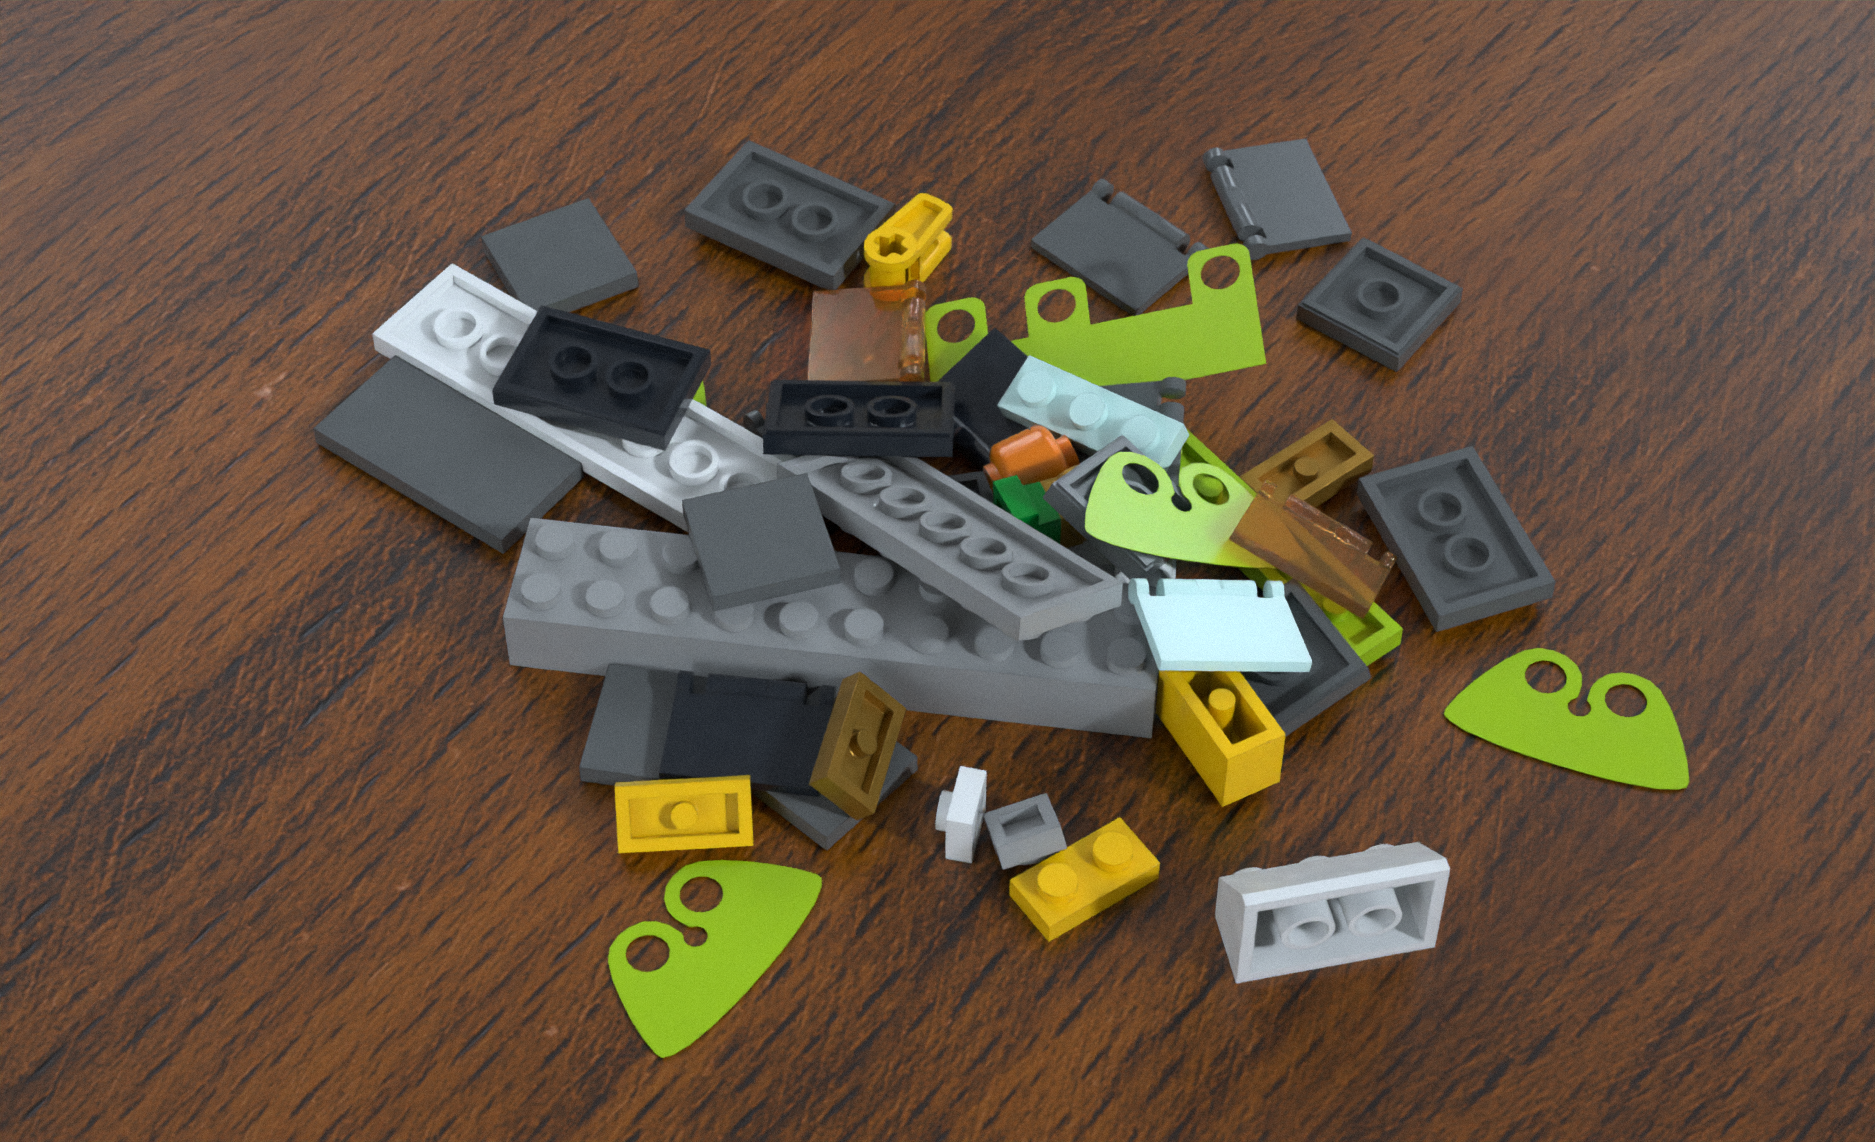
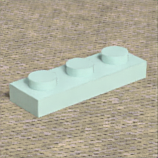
M1030 355L997 405L1004 417L1028 428L1035 425L1044 426L1052 433L1055 439L1066 435L1074 449L1089 456L1094 455L1123 435L1146 457L1155 461L1166 472L1189 437V433L1183 423Z

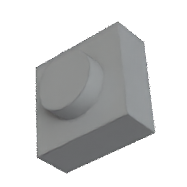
M1047 793L983 814L991 841L1003 870L1019 864H1034L1045 859L1049 854L1067 849L1060 823Z

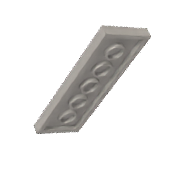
M804 455L777 463V479L804 473L808 474L819 509L824 517L840 526L843 531L854 535L879 551L883 557L901 565L918 576L922 582L932 585L960 603L964 609L974 612L1002 630L1006 636L1017 641L1038 638L1044 632L1070 623L1087 621L1096 614L1121 606L1123 582L917 457Z

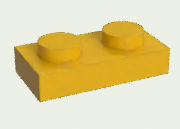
M750 775L615 783L618 853L754 846Z
M1119 817L1068 846L1067 849L1059 851L1010 879L1009 895L1046 940L1050 942L1159 878L1160 862Z

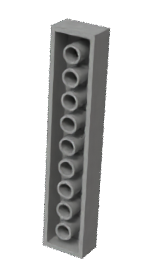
M530 518L503 615L509 662L513 666L606 676L609 664L674 673H679L680 670L693 671L694 675L708 677L709 673L791 681L807 683V697L822 685L836 686L837 697L842 679L861 671L906 707L907 711L1152 738L1159 670L1135 606L1129 601V584L1123 583L1120 607L1096 614L1084 622L1070 623L1044 632L1038 638L1032 640L1017 641L1006 636L1002 630L974 612L964 609L960 603L932 585L922 582L918 576L891 559L882 556L834 551L841 571V583L713 611L690 535ZM1149 586L1150 596H1156L1155 586Z

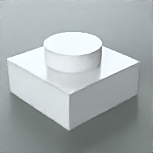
M960 766L954 791L943 790L941 793L935 829L946 832L945 859L972 864L984 819L983 814L986 811L987 771Z

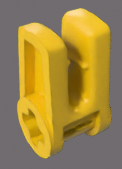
M920 193L878 229L868 234L864 241V258L870 265L864 275V292L867 298L882 306H898L905 304L913 298L919 287L951 249L952 237L944 231V228L952 220L953 208L951 205L934 196Z

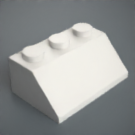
M1419 842L1397 846L1380 844L1370 847L1364 852L1330 858L1326 856H1313L1296 864L1268 869L1246 868L1237 871L1233 875L1219 877L1215 918L1235 982L1242 983L1435 947L1450 873L1446 858Z

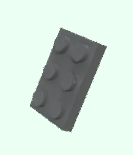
M748 140L684 210L685 227L834 293L864 258V241L868 234L878 229L896 213V204Z
M1473 446L1359 478L1357 496L1436 632L1553 597L1556 581Z

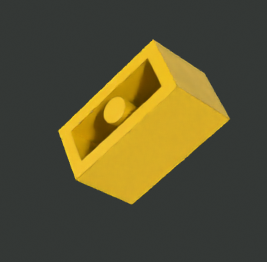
M1159 670L1156 714L1222 807L1280 782L1286 734L1240 671Z

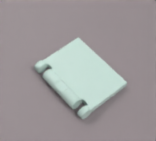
M1130 579L1128 598L1130 603L1135 606L1158 670L1310 671L1312 660L1284 596L1285 591L1282 581H1266L1263 588V598H1258L1257 586L1253 580L1159 579L1156 586V596H1150L1147 579Z

